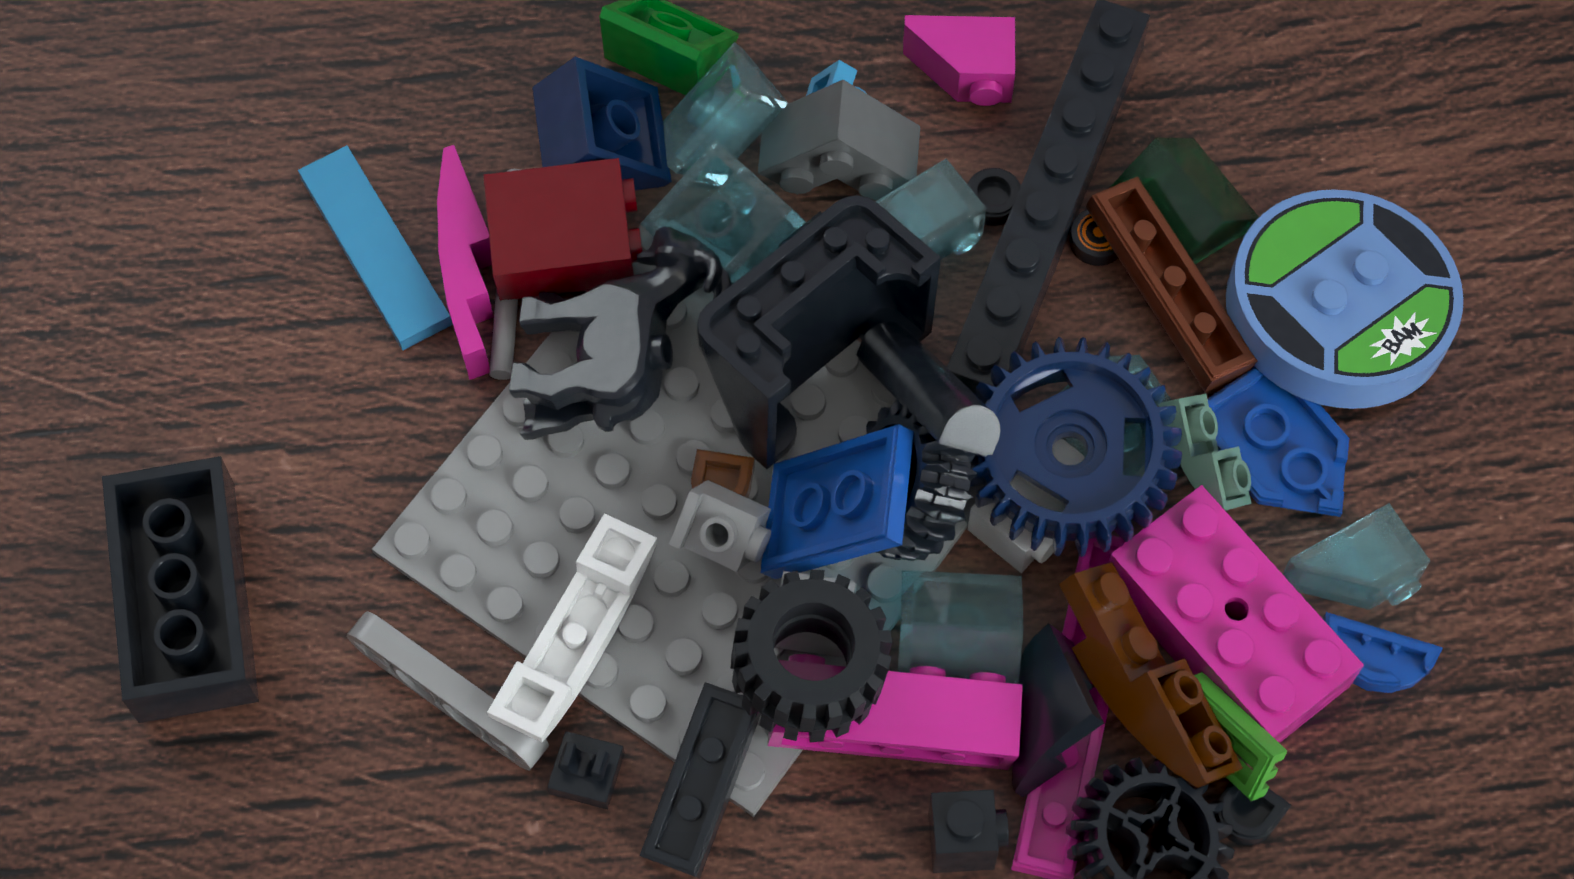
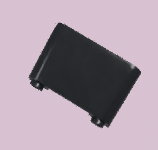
M849 196L835 202L708 303L700 312L697 322L699 346L740 443L766 470L788 453L795 444L797 436L795 418L780 403L855 340L858 338L862 340L866 333L878 324L885 322L901 324L920 342L932 333L941 257L880 204L868 197Z

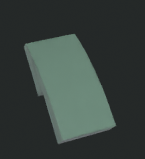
M1196 395L1160 403L1159 407L1176 406L1177 413L1173 423L1167 426L1179 427L1182 430L1180 443L1172 448L1182 451L1180 465L1192 486L1197 489L1203 485L1224 510L1252 504L1249 494L1251 487L1249 468L1242 460L1239 446L1218 450L1216 441L1218 423L1214 411L1209 407L1207 395Z

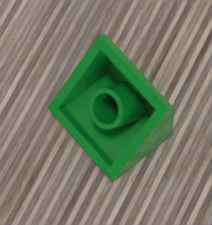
M619 0L603 6L599 16L605 59L700 102L739 37V33L667 0Z

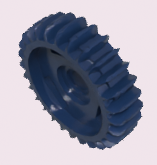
M1058 337L1055 341L1053 354L1045 355L1040 344L1035 341L1032 344L1031 361L1026 362L1016 351H1013L1009 361L1011 373L998 365H994L991 369L990 377L994 386L979 382L976 387V396L995 413L1000 423V437L992 456L976 454L971 461V466H974L971 469L977 472V476L971 480L970 487L984 485L975 495L976 506L980 508L995 503L996 505L990 514V522L992 526H995L1007 517L1012 520L1009 531L1010 540H1015L1024 529L1032 532L1031 549L1033 551L1038 549L1045 537L1053 539L1054 555L1057 557L1061 555L1066 541H1075L1079 556H1085L1088 541L1092 538H1096L1103 552H1107L1111 546L1112 531L1115 530L1125 542L1131 540L1134 533L1131 520L1143 528L1148 527L1153 518V513L1148 507L1162 511L1166 506L1168 498L1167 494L1161 489L1172 491L1175 487L1178 476L1177 473L1170 469L1180 466L1182 451L1171 447L1177 446L1180 443L1182 430L1179 427L1167 425L1173 423L1177 413L1176 406L1157 407L1164 399L1166 393L1165 385L1147 390L1145 387L1150 377V368L1145 367L1133 375L1128 371L1132 357L1130 352L1126 353L1115 363L1109 360L1110 345L1108 342L1103 344L1097 355L1088 353L1085 337L1080 338L1075 352H1066L1063 339ZM1058 382L1068 383L1069 389L1019 412L1014 403L1023 394L1040 386ZM1125 423H1139L1145 438V470L1143 476L1123 475ZM1073 437L1084 444L1087 456L1076 465H1065L1055 458L1052 451L1053 445L1061 438ZM1017 474L1066 504V507L1062 512L1041 507L1016 491L1010 484Z

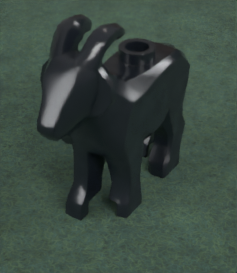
M663 226L655 231L650 248L637 254V262L648 266H656V269L604 282L569 299H564L553 292H539V298L533 296L523 297L519 322L527 335L558 331L580 332L576 347L577 363L555 374H540L529 364L522 362L513 363L509 392L513 398H528L523 400L525 423L520 432L523 439L533 440L548 434L566 432L582 422L592 420L595 421L599 429L611 432L617 423L633 421L642 416L659 397L663 370L670 369L672 366L673 349L671 340L666 334L667 319L681 301L704 286L705 293H711L715 289L713 297L715 299L732 285L730 275L721 265L719 256L696 237L680 232L672 227Z

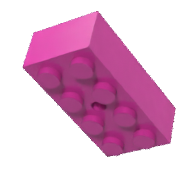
M1203 485L1187 495L1110 555L1108 563L1113 562L1118 574L1127 585L1129 594L1149 632L1175 662L1185 658L1193 675L1203 672L1279 743L1347 690L1364 667V664Z

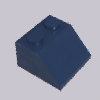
M576 56L532 87L542 167L619 158L622 179L633 178L635 190L665 187L672 182L658 87Z

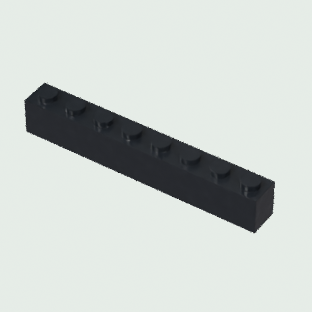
M1106 0L1096 1L947 366L975 395L979 382L994 386L990 378L991 369L994 365H998L1011 373L1009 367L1011 353L1016 351L1020 356L1023 353L1071 232L1072 223L1077 217L1143 51L1150 19L1149 14Z

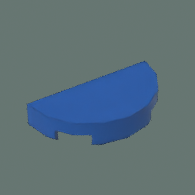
M1328 612L1323 617V620L1364 664L1353 684L1367 691L1392 693L1413 687L1430 673L1443 649L1440 646Z

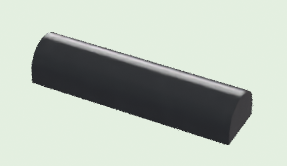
M885 322L870 329L862 339L856 354L861 363L903 406L906 404L909 412L912 415L914 414L916 420L940 444L983 456H992L1000 437V423L995 413L903 325L895 322Z

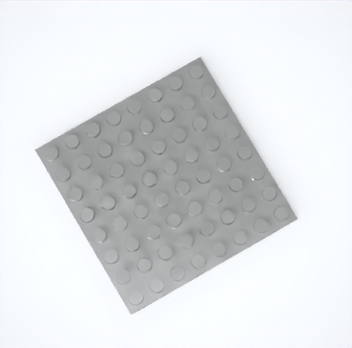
M653 210L638 227L640 229L643 252L652 245L655 231L663 226L672 227L688 235L691 234ZM706 245L719 256L721 265L729 273L732 284L749 272ZM639 262L633 263L634 275L656 269V266H648ZM704 286L681 301L667 319L666 334L671 340L673 349L672 366L670 369L663 370L659 397L642 416L633 421L617 423L611 432L599 429L595 421L592 420L582 422L566 432L548 434L533 440H524L520 435L525 423L523 400L528 398H513L509 392V383L372 548L373 554L526 659L577 572L576 560L604 513L657 537V545L640 584L612 639L578 696L673 762L676 760L704 683L707 682L735 692L732 684L733 669L730 668L731 654L738 618H742L745 604L751 596L759 599L761 586L773 579L779 587H781L782 578L774 579L760 573L762 557L757 563L751 561L736 572L684 547L677 549L669 545L689 491L692 490L691 477L697 449L752 457L739 441L699 346L697 336L698 318L704 307L713 300L715 292L714 289L711 293H705ZM551 332L526 364H529L540 374H555L577 363L576 347L580 332ZM855 340L780 402L795 418L797 436L792 448L777 462L866 435L868 421H877L878 412L881 407L892 406L896 398L861 363L856 355L861 342ZM755 460V470L748 499L768 507L774 464L766 470ZM984 485L969 488V492L974 498L967 499L963 509L966 521L955 524L956 536L954 540L944 541L940 554H929L925 561L916 559L914 561L884 558L880 553L874 552L813 570H825L824 577L836 579L838 574L849 578L850 581L856 582L855 593L863 587L872 595L869 609L880 606L886 616L883 630H892L968 527L970 509L975 504V495ZM715 524L713 533L728 539L727 529L722 524ZM811 570L801 572V574L810 575ZM774 648L778 660L789 661V656L794 654H812L825 658L826 665L847 666L845 658ZM760 719L729 799L753 817L803 751V749L767 746L769 731L759 725Z

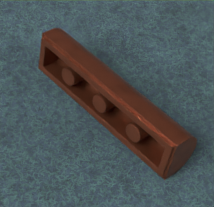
M1138 176L1092 195L1086 205L1088 212L1206 394L1218 392L1251 370L1258 360L1247 347L1234 323Z

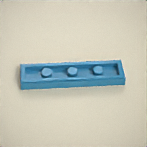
M346 145L299 169L298 173L304 186L402 351L453 325L450 314L349 147Z

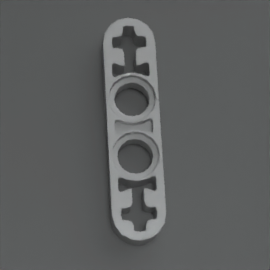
M366 611L347 633L349 641L362 654L519 767L530 771L549 747L546 739L541 743L488 717L487 711L494 701L491 696L377 615Z

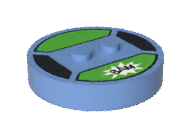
M1319 190L1296 195L1281 201L1268 209L1253 223L1243 238L1229 274L1226 288V310L1247 347L1258 360L1254 366L1277 386L1295 396L1320 405L1349 409L1369 408L1388 404L1409 395L1421 387L1434 374L1460 326L1463 313V289L1459 272L1449 251L1439 237L1419 218L1392 202L1366 193L1349 190Z

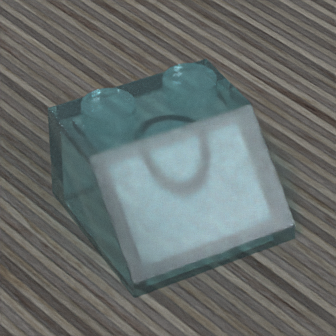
M715 140L642 221L641 225L653 237L655 231L663 226L672 227L680 232L696 237L719 256L721 265L729 273L731 282L734 284L778 249V245L805 224L806 221Z

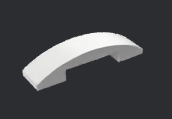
M604 513L576 560L577 572L524 662L517 661L488 709V717L541 743L548 737L583 688L612 639L657 545V537Z

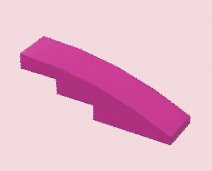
M451 145L443 148L437 196L438 253L448 310L469 380L488 374L490 371L486 350L476 323L494 317L488 291L479 269L492 265L488 229L455 146Z

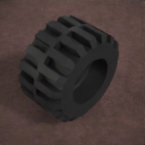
M811 569L809 579L800 580L798 570L785 573L781 587L773 579L761 586L759 599L751 596L744 606L743 616L738 618L735 629L730 666L733 669L732 684L735 694L743 693L742 707L749 716L756 711L761 714L759 724L761 727L771 733L776 724L785 728L783 738L793 741L797 740L798 732H809L810 742L824 741L827 730L832 729L837 738L849 732L853 720L860 725L868 717L872 704L876 705L892 657L889 656L892 646L891 630H883L886 616L880 606L869 609L872 595L863 587L856 593H853L848 589L850 579L840 574L837 575L835 583L823 580L825 570ZM803 632L816 633L828 638L837 645L845 658L847 666L839 674L831 678L818 681L805 680L791 674L781 665L775 655L774 648L780 641L790 635Z

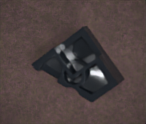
M1049 623L1028 643L1021 655L1018 668L1017 684L1023 685L1019 757L1013 763L1012 786L1014 792L1021 797L1026 796L1065 769L1067 765L1061 753L1104 724L1089 690L1094 688V685L1072 650V647L1075 646L1074 643Z

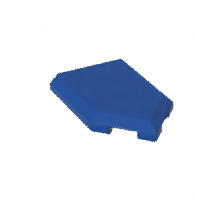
M1256 367L1207 399L1209 407L1214 411L1217 418L1218 433L1216 441L1218 450L1239 446L1242 460L1247 464L1251 475L1249 494L1257 504L1341 517L1344 499L1345 466L1348 459L1350 438L1320 404L1307 401L1280 388L1266 378Z

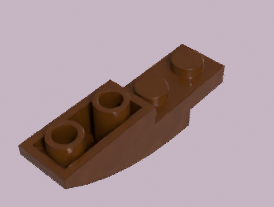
M1113 562L1073 573L1059 583L1087 637L1072 647V650L1098 693L1126 729L1171 771L1197 788L1243 769L1232 748L1230 738L1223 731L1203 693L1200 682L1193 675L1186 659L1166 664L1158 649L1155 638L1145 625L1129 594L1127 585L1118 574Z

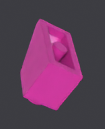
M905 15L903 54L957 102H972L980 106H991L999 102L1012 103L1015 81V17Z

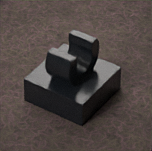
M565 731L547 787L549 795L608 810L624 758V746Z

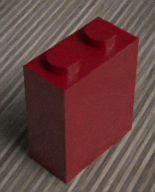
M619 158L483 175L493 277L500 301L529 296L536 297L539 296V292L560 294L590 290L604 282L634 275L633 263H637V254L643 252L640 229L628 228L627 213L638 212L633 178L622 179Z

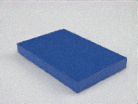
M898 424L774 463L768 506L771 511L766 522V528L771 530V536L762 555L760 573L774 579L782 578L783 571L793 572L798 570V573L902 545L914 431Z

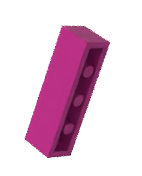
M794 654L789 656V661L779 660L781 665L791 674L811 681L831 678L839 674L846 667L826 665L825 658L812 654ZM931 666L913 667L909 673L888 671L876 705L872 704L868 717L860 725L853 720L848 733L836 738L831 729L826 731L824 741L810 742L809 732H798L797 740L793 741L783 738L785 728L776 724L771 733L768 732L767 746L1009 770L1019 757L1023 685L1006 683L1005 676L989 672L973 673L969 679L946 677L945 670Z

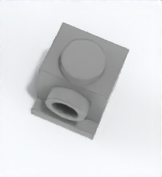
M707 480L689 491L669 545L677 549L684 547L737 572L751 561L757 563L762 557L771 536V530L764 527L771 509ZM716 523L722 524L727 529L728 539L713 533Z

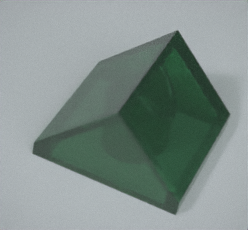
M1156 137L1109 187L1111 188L1138 176L1194 264H1197L1247 233L1253 223L1259 218L1194 138Z

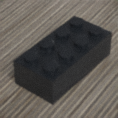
M218 456L102 476L121 692L124 704L138 723L259 702L235 484L222 457Z

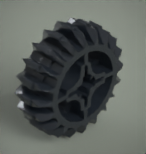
M896 399L891 407H881L878 412L877 421H868L866 425L867 434L898 424L914 431L902 545L875 553H880L882 557L894 560L914 561L916 559L925 561L929 554H940L944 541L954 540L956 536L955 524L957 522L966 521L963 509L967 499L974 498L970 494L969 488L971 480L977 476V472L971 469V461L976 453L940 444L916 420L914 414L912 415L909 412L906 404L903 406Z
M1140 757L1132 758L1125 765V770L1117 764L1110 765L1103 771V780L1094 777L1085 785L1084 789L1088 797H1079L1072 805V811L1080 819L1072 820L1066 826L1065 833L1081 842L1067 850V858L1073 861H1084L1085 867L1075 875L1076 879H1144L1154 868L1168 873L1177 870L1186 875L1185 879H1228L1229 873L1220 864L1231 860L1235 850L1219 842V840L1226 838L1232 833L1233 825L1226 822H1216L1214 817L1224 808V801L1214 800L1208 804L1202 797L1208 789V784L1199 788L1191 787L1186 783V780L1174 772L1169 776L1167 766L1157 758L1150 763L1148 769H1146ZM1142 797L1157 801L1155 807L1145 815L1130 809L1123 813L1113 808L1115 802L1126 798ZM1177 817L1186 827L1190 841L1178 829ZM1155 824L1151 833L1153 836L1151 846L1156 850L1145 858L1148 852L1146 847L1148 837L1144 833ZM1108 841L1114 844L1121 852L1123 858L1122 868L1114 859Z

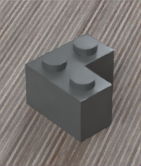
M840 80L764 114L758 173L780 185L784 191L796 195L810 192L815 187L838 179L859 191L864 197L875 201L886 199L893 193L916 185L920 125L845 80Z

